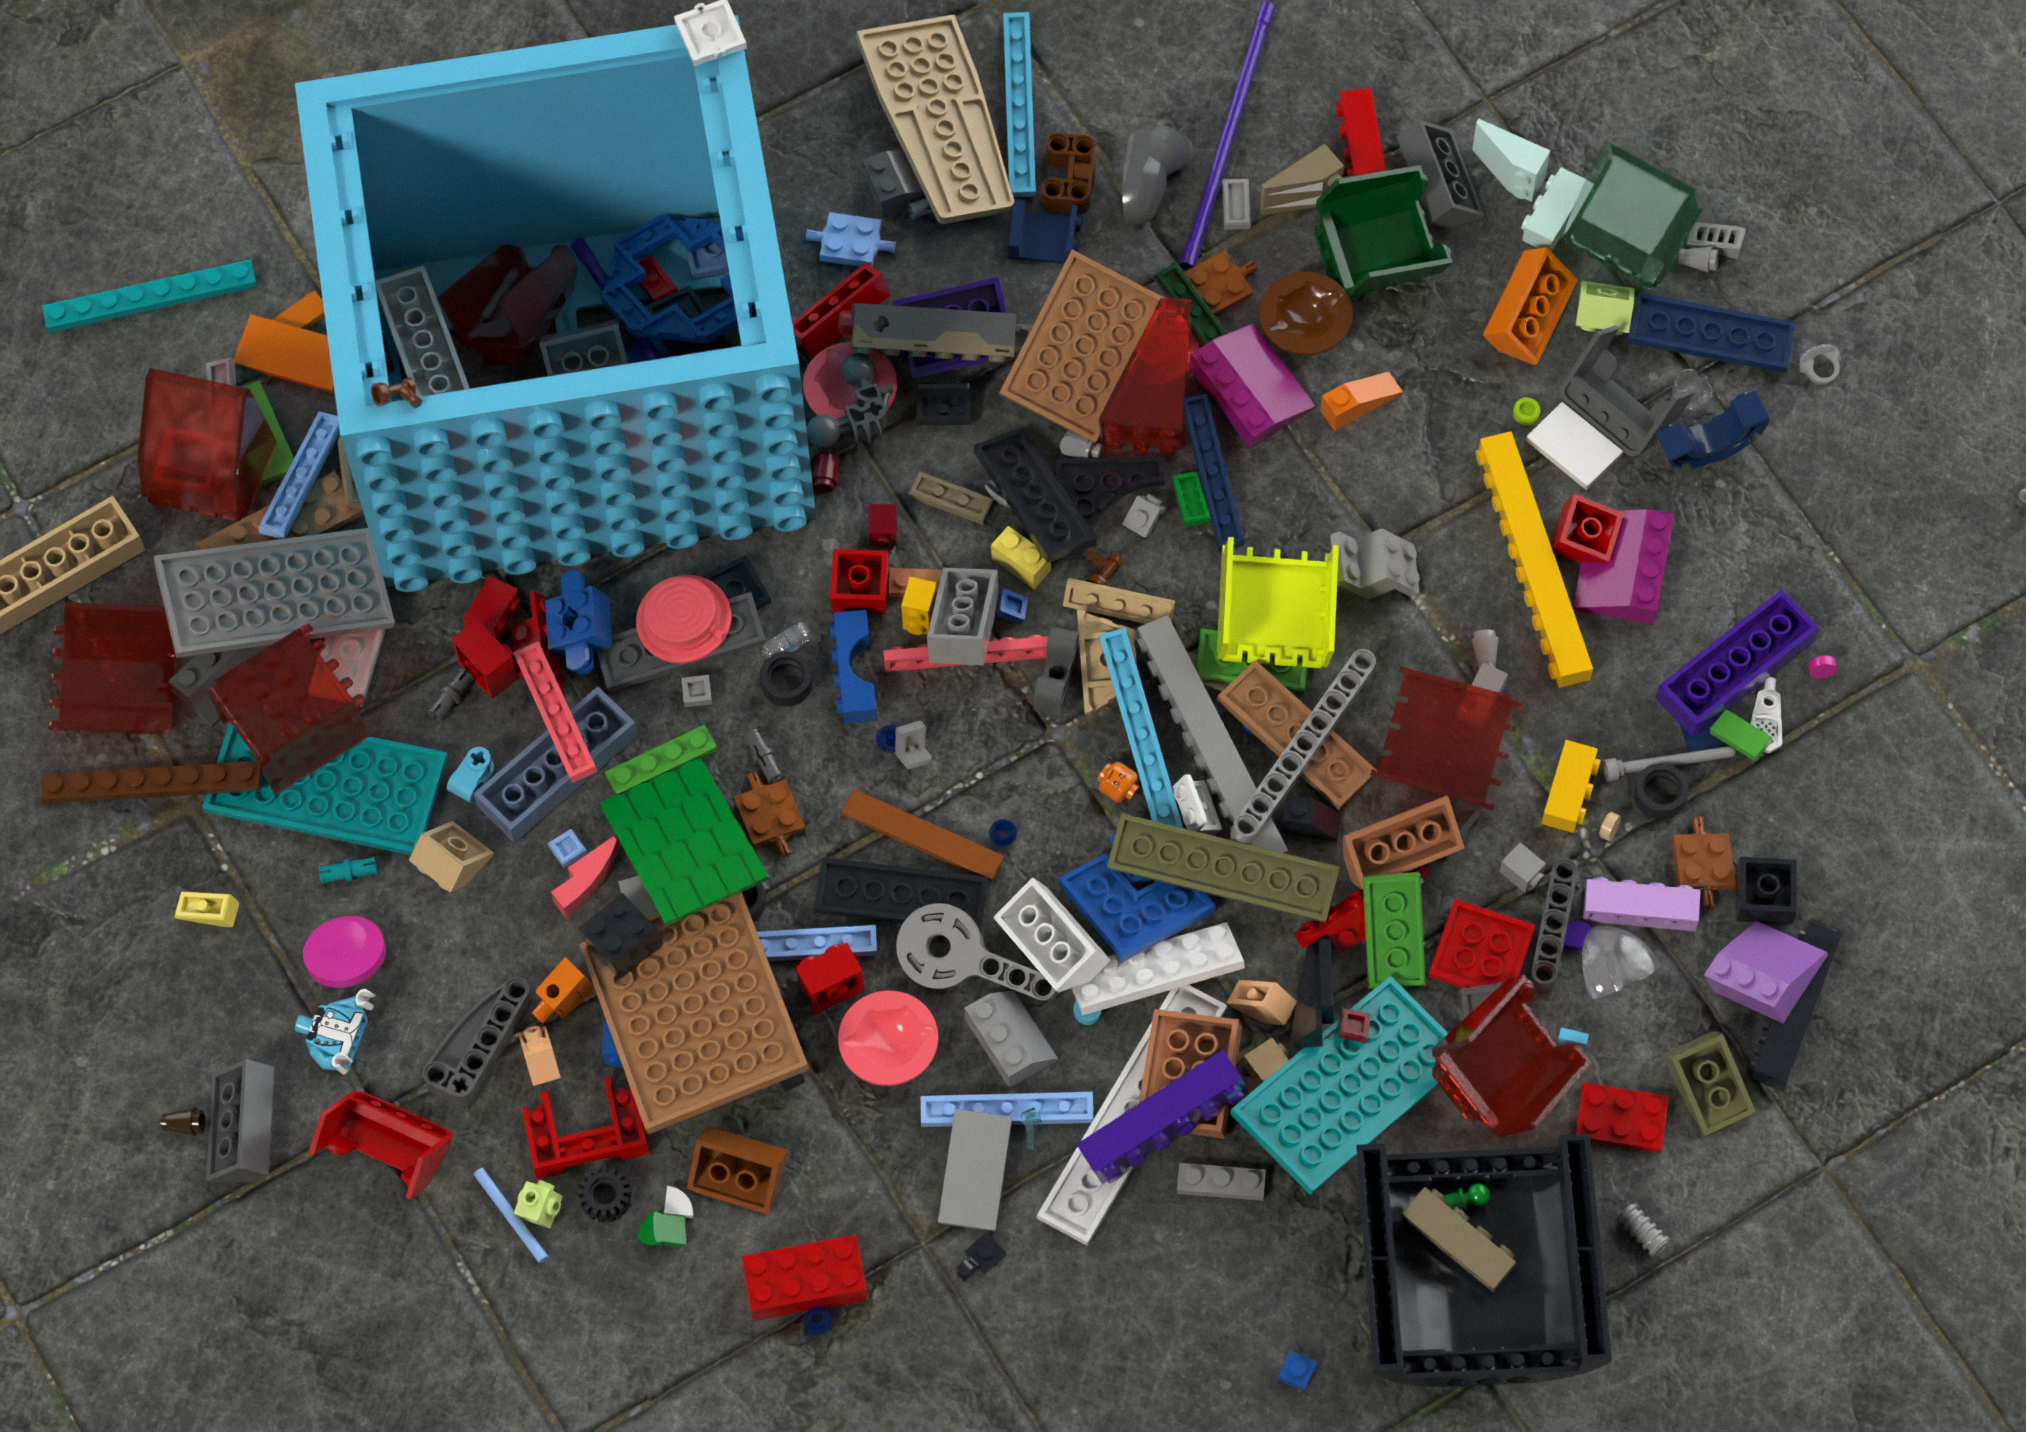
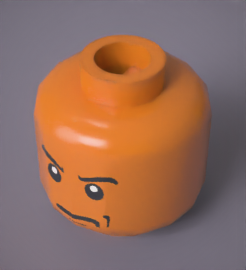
M1121 762L1108 763L1097 778L1099 791L1117 803L1123 802L1126 798L1132 800L1140 788L1136 785L1138 774Z

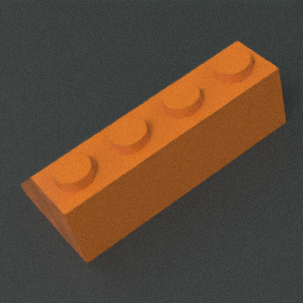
M1547 247L1524 250L1483 336L1499 352L1529 364L1537 365L1578 279Z

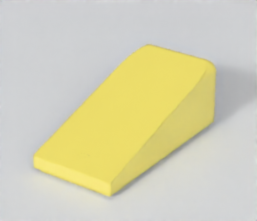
M181 892L174 917L197 923L233 927L239 902L231 894Z

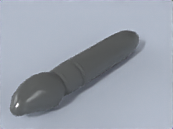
M518 267L511 269L505 275L504 280L482 312L484 320L492 316L512 284L517 281L519 275Z

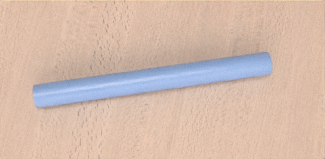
M483 1168L478 1169L474 1176L536 1260L539 1263L546 1261L549 1257L521 1218L513 1214L515 1210Z

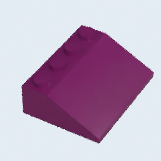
M1254 323L1216 338L1190 355L1188 367L1249 449L1316 407Z
M1648 509L1618 510L1624 513L1610 561L1608 563L1581 562L1573 610L1654 625L1674 514Z

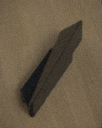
M1329 936L1320 937L1308 945L1306 949L1290 1040V1047L1292 1048L1323 1047L1322 1024H1334L1331 938Z

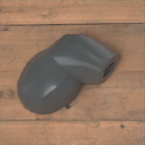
M1143 124L1134 127L1130 134L1122 181L1123 212L1128 226L1142 225L1154 218L1166 191L1167 176L1187 168L1194 158L1192 142L1185 135L1169 126Z

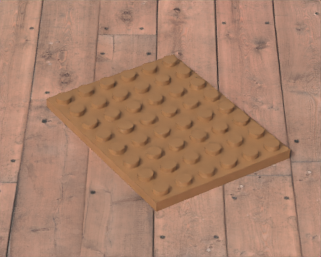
M742 892L666 927L658 913L646 917L656 927L664 945L621 979L604 964L585 942L579 944L648 1135L810 1070Z

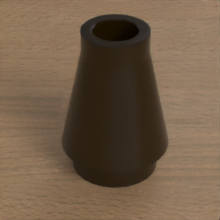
M196 1107L162 1114L161 1128L163 1131L196 1136L198 1133H203L206 1127L205 1113Z

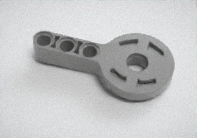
M940 903L923 906L909 915L899 930L896 945L899 962L905 973L922 986L934 989H947L965 983L973 976H981L1043 1001H1051L1059 993L1052 987L1048 995L1042 996L1038 991V986L1041 981L1046 979L1039 971L989 952L984 946L983 936L975 921L966 912L955 906ZM944 913V915H943V914L927 915V914ZM942 935L948 938L950 951L946 956L938 958L932 954L930 944L935 937ZM995 959L999 963V970L996 974L989 975L986 965L990 960ZM1021 969L1025 973V981L1017 986L1012 981V975L1016 970ZM955 970V971L949 972V973H940V972H947V971Z

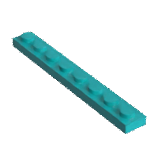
M250 259L42 305L46 329L48 333L250 289L257 287Z

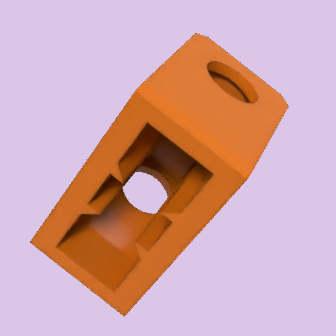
M565 957L536 989L535 992L542 1001L531 1013L542 1024L554 1012L563 1019L595 991V987Z

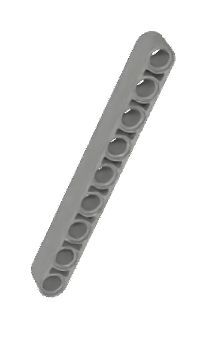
M1359 649L1350 657L1236 817L1230 832V839L1232 841L1249 845L1255 841L1369 680L1376 664V658L1371 651ZM1361 663L1366 666V669L1359 668L1356 664ZM1342 684H1349L1352 689L1344 688ZM1327 704H1333L1338 709H1331ZM1313 724L1321 725L1323 730L1315 729ZM1298 745H1305L1309 750H1302ZM1289 765L1295 771H1288L1283 766ZM1268 786H1275L1280 791H1271ZM1253 807H1261L1265 812L1259 813ZM1239 828H1247L1250 831V833L1244 834L1239 830Z

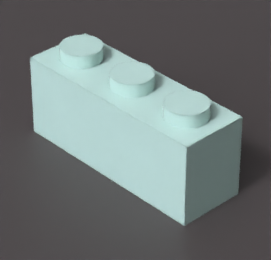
M1561 167L1556 176L1551 175L1545 186L1547 191L1544 196L1539 195L1533 206L1535 211L1532 216L1527 215L1521 226V229L1524 230L1522 241L1537 248L1547 247L1552 252L1586 196L1589 180Z

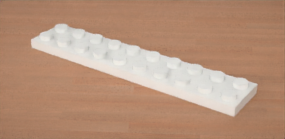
M1185 985L1170 990L1160 1010L1222 1017L1227 1010V1005L1190 985ZM1152 1022L1082 1140L1139 1104ZM1077 1147L1038 1212L1037 1219L1088 1246L1133 1167L1130 1166L1124 1170L1122 1177L1115 1182L1102 1184Z

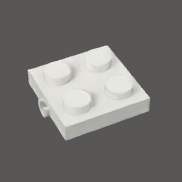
M720 0L708 5L699 3L694 7V10L674 16L675 24L694 67L747 48L744 36L727 0Z

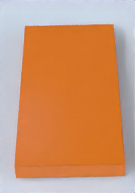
M250 314L233 359L235 366L334 393L327 335Z

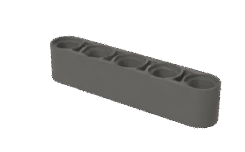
M1569 858L1558 859L1553 865L1530 975V987L1538 994L1551 992L1557 978L1578 873L1576 863ZM1561 871L1567 872L1571 877L1562 878L1557 873ZM1561 897L1565 900V903H1555L1552 898ZM1550 922L1557 923L1560 926V928L1557 930L1551 929L1547 926V924ZM1550 948L1555 954L1546 955L1542 952V949ZM1546 974L1550 980L1541 981L1537 978V975Z

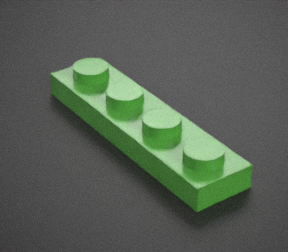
M704 724L606 771L605 775L614 793L618 795L638 784L651 781L665 772H671L680 768L687 762L709 756L717 752V746Z

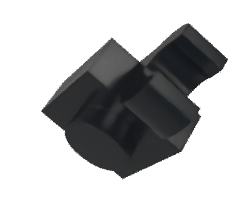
M985 1232L965 1250V1255L968 1259L958 1265V1272L956 1274L964 1282L978 1269L986 1274L1006 1256V1251Z

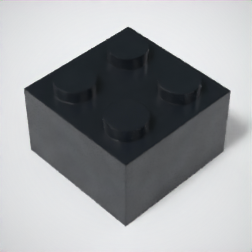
M1740 857L1736 867V922L1754 923L1758 921L1760 923L1792 925L1797 913V859Z
M623 893L578 928L588 947L619 979L623 978L664 945L656 927Z

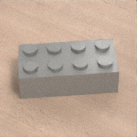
M943 568L927 635L929 663L984 665L999 596L998 570Z

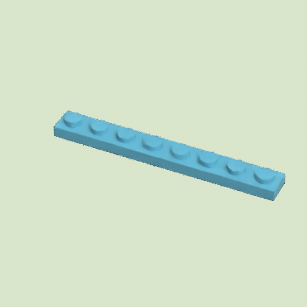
M1029 12L1003 13L1009 184L1013 198L1036 197Z
M1126 628L1101 634L1099 639L1151 819L1155 822L1183 828Z

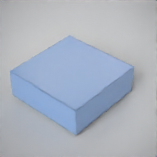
M572 829L548 843V847L563 868L587 854L585 847Z

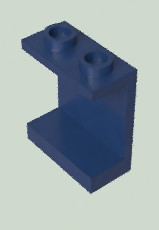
M1014 200L1008 244L1009 259L1064 264L1071 250L1076 252L1079 250V239H1075L1076 232H1081L1082 216H1078V206L1072 205L1071 216L1027 212L1025 211L1024 200Z

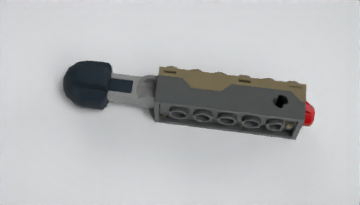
M859 303L852 304L851 311L842 310L839 312L838 332L849 342V348H855V353L873 354V349L882 350V355L898 356L900 351H909L908 357H927V353H935V358L953 359L954 354L962 355V360L978 361L980 356H988V362L1003 363L1007 362V358L1014 357V353L1019 354L1033 325L1016 324L1017 314ZM881 318L885 323V327L881 328L878 332L874 329L873 322Z

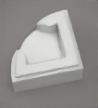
M667 1186L664 1214L693 1219V1208L689 1198L681 1190Z

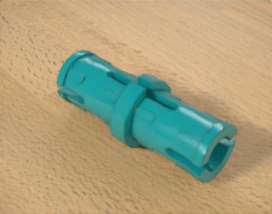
M375 857L355 861L345 859L343 863L319 866L321 884L344 879L349 882L353 881L355 877L376 875L378 873Z

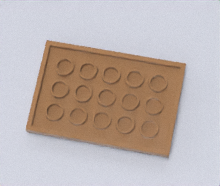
M1071 250L999 395L1096 443L1168 299Z

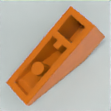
M1385 372L1344 383L1322 395L1320 411L1334 431L1403 395V391L1391 374Z

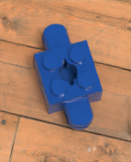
M570 570L561 577L562 595L545 600L548 650L566 661V667L575 674L586 675L594 668L593 653L613 647L610 601L607 595L594 586H589L588 578L585 575H582L579 571Z

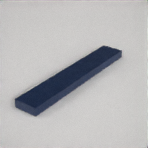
M1206 393L1182 398L1180 403L1208 505L1217 550H1222V546L1226 545L1228 537H1234L1233 548L1244 546L1245 541L1208 395Z

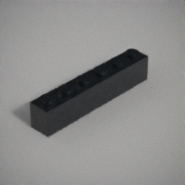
M1809 922L1806 931L1800 930L1798 940L1827 952L1828 956L1785 1022L1781 1023L1770 1017L1767 1018L1773 1021L1770 1029L1763 1028L1758 1042L1763 1045L1761 1053L1754 1052L1749 1068L1754 1070L1751 1080L1782 1092L1784 1091L1842 933L1813 922Z

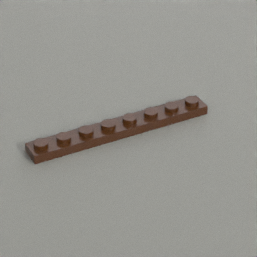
M260 761L43 774L41 800L44 804L261 791L263 765Z

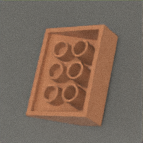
M1154 1009L1139 1103L1221 1050L1225 1051L1236 1068L1242 1034L1240 1021L1237 1019ZM1230 1103L1220 1108L1221 1112L1213 1119L1208 1121L1203 1119L1195 1124L1196 1128L1190 1134L1225 1139Z

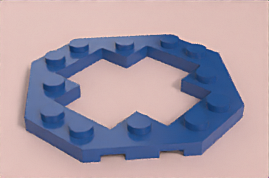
M660 215L616 239L613 260L610 262L605 288H603L601 297L603 305L632 336L708 343L738 326L730 274L722 277L720 282L731 298L692 320L689 319L677 304L653 316L629 290V288L647 279L646 271L636 260L675 238L690 253L714 242L726 255L721 224L708 223L706 219L686 218V221L672 220V216ZM735 230L737 242L744 241L742 230ZM754 305L748 306L750 318L752 317Z

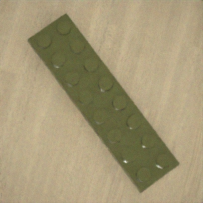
M1123 813L1120 816L1107 868L1324 923L1327 922L1340 872V867Z

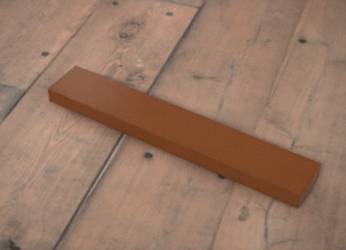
M855 789L841 812L843 817L976 876L989 877V882L991 883L1004 861V856Z

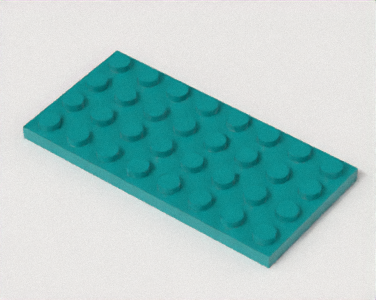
M234 709L216 764L260 761L263 765L262 790L207 794L202 809L205 813L411 855L421 834L426 832L448 754L443 751Z
M1391 976L1350 1009L1371 1014L1366 1043L1338 1038L1339 1018L1323 1032V1047L1303 1048L1234 1106L1230 1112L1252 1137L1310 1195L1357 1156L1356 1145L1371 1144L1461 1067L1470 1057V1054Z

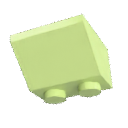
M1582 281L1576 326H1581L1580 328L1585 331H1596V329H1606L1616 325L1620 328L1616 335H1623V332L1629 333L1635 288Z

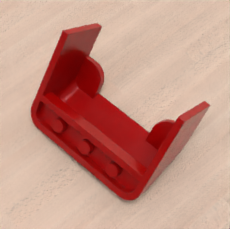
M352 1091L320 1114L308 1154L314 1156L325 1147L331 1153L339 1156L351 1153L354 1150L360 1151L402 1170L401 1179L408 1187L405 1198L411 1200L429 1186L450 1147L453 1133L447 1128L369 1093Z

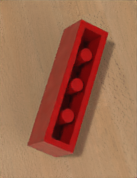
M1372 89L1340 91L1339 102H1335L1336 117H1341L1342 124H1339L1340 139L1345 140L1346 144L1343 147L1344 162H1349L1350 169H1347V177L1386 171Z
M867 263L863 264L792 322L796 349L812 360L818 353L842 336L838 332L839 312L842 310L851 311V305L854 303L880 305L888 299L891 294L882 274Z

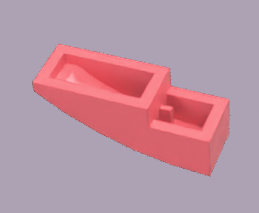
M614 836L569 866L570 879L551 891L553 902L566 919L579 910L605 881L619 853L617 840Z

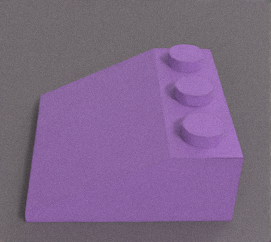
M1756 921L1717 954L1705 972L1704 977L1713 992L1784 1023L1823 964L1828 953Z

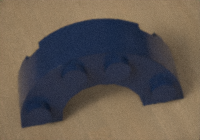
M1757 391L1751 393L1744 392L1731 401L1730 406L1724 413L1715 416L1711 421L1704 424H1695L1691 427L1683 426L1681 422L1675 425L1668 424L1656 432V436L1669 463L1673 467L1682 468V464H1689L1690 468H1698L1728 458L1752 443L1750 438L1756 432L1758 435H1761L1769 423V416Z

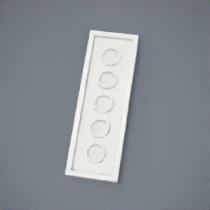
M1225 922L1163 940L1124 962L1116 954L1108 956L1111 961L1092 981L1071 989L1083 1016L1244 969L1245 966L1228 923Z

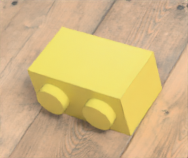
M1009 526L991 544L992 560L1032 589H1035L1051 571V562L1047 563L1036 545Z

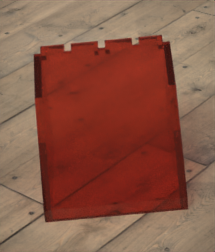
M149 368L145 380L137 457L142 496L147 497L150 504L168 507V502H170V507L173 509L193 512L195 508L196 514L215 518L218 517L219 513L221 519L233 522L240 521L243 515L248 516L277 444L251 390Z

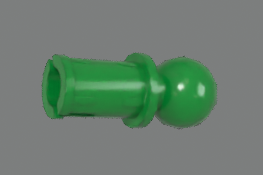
M1478 1183L1472 1185L1465 1193L1462 1192L1461 1188H1458V1192L1444 1196L1447 1199L1444 1203L1452 1210L1457 1207L1459 1209L1464 1208L1466 1211L1468 1210L1466 1204L1471 1203L1477 1207L1485 1205L1489 1201L1490 1191L1485 1185Z

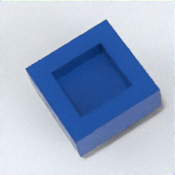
M1003 588L998 596L996 616L1021 625L1025 620L1028 597Z
M1290 1351L1278 1376V1380L1305 1392L1317 1367V1362Z

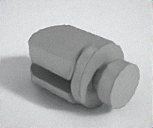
M1068 431L1060 442V449L1064 455L1073 458H1090L1091 455H1093V458H1100L1103 444L1097 443L1095 445L1092 441Z

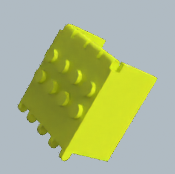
M1228 537L1226 545L1222 546L1217 659H1222V661L1242 663V654H1247V663H1252L1256 660L1259 664L1269 665L1270 656H1274V665L1296 667L1297 658H1302V667L1320 669L1321 667H1328L1334 653L1339 545H1333L1331 552L1325 555V562L1307 560V551L1301 552V560L1280 558V549H1274L1273 558L1253 556V547H1247L1246 556L1233 555L1234 537Z

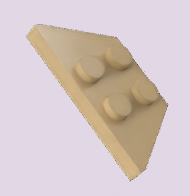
M1080 609L1077 610L1084 711L1085 715H1090L1117 699L1099 635L1126 628L1137 666L1134 629L1114 624L1108 619L1093 616Z

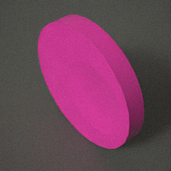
M357 916L339 917L322 924L309 936L303 949V960L309 975L316 982L333 988L350 987L367 980L380 968L386 955V944L380 929L370 920Z

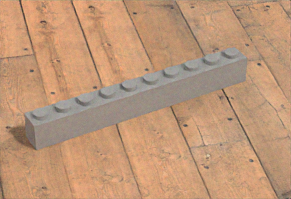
M1166 615L1138 627L1135 643L1140 654L1145 653L1148 659L1147 667L1151 676H1156L1161 684L1158 685L1160 694L1164 701L1169 700L1172 706L1170 709L1172 718L1176 724H1181L1184 730L1182 736L1187 747L1192 746L1195 751V763L1200 771H1205L1208 777L1206 779L1208 789L1212 795H1217L1220 801L1218 807L1223 818L1228 817L1233 827L1236 817L1254 794L1256 787L1169 616ZM1253 807L1259 813L1265 812L1261 807ZM1270 818L1251 845L1288 854V849L1272 818ZM1239 828V830L1244 834L1250 833V831L1247 828Z

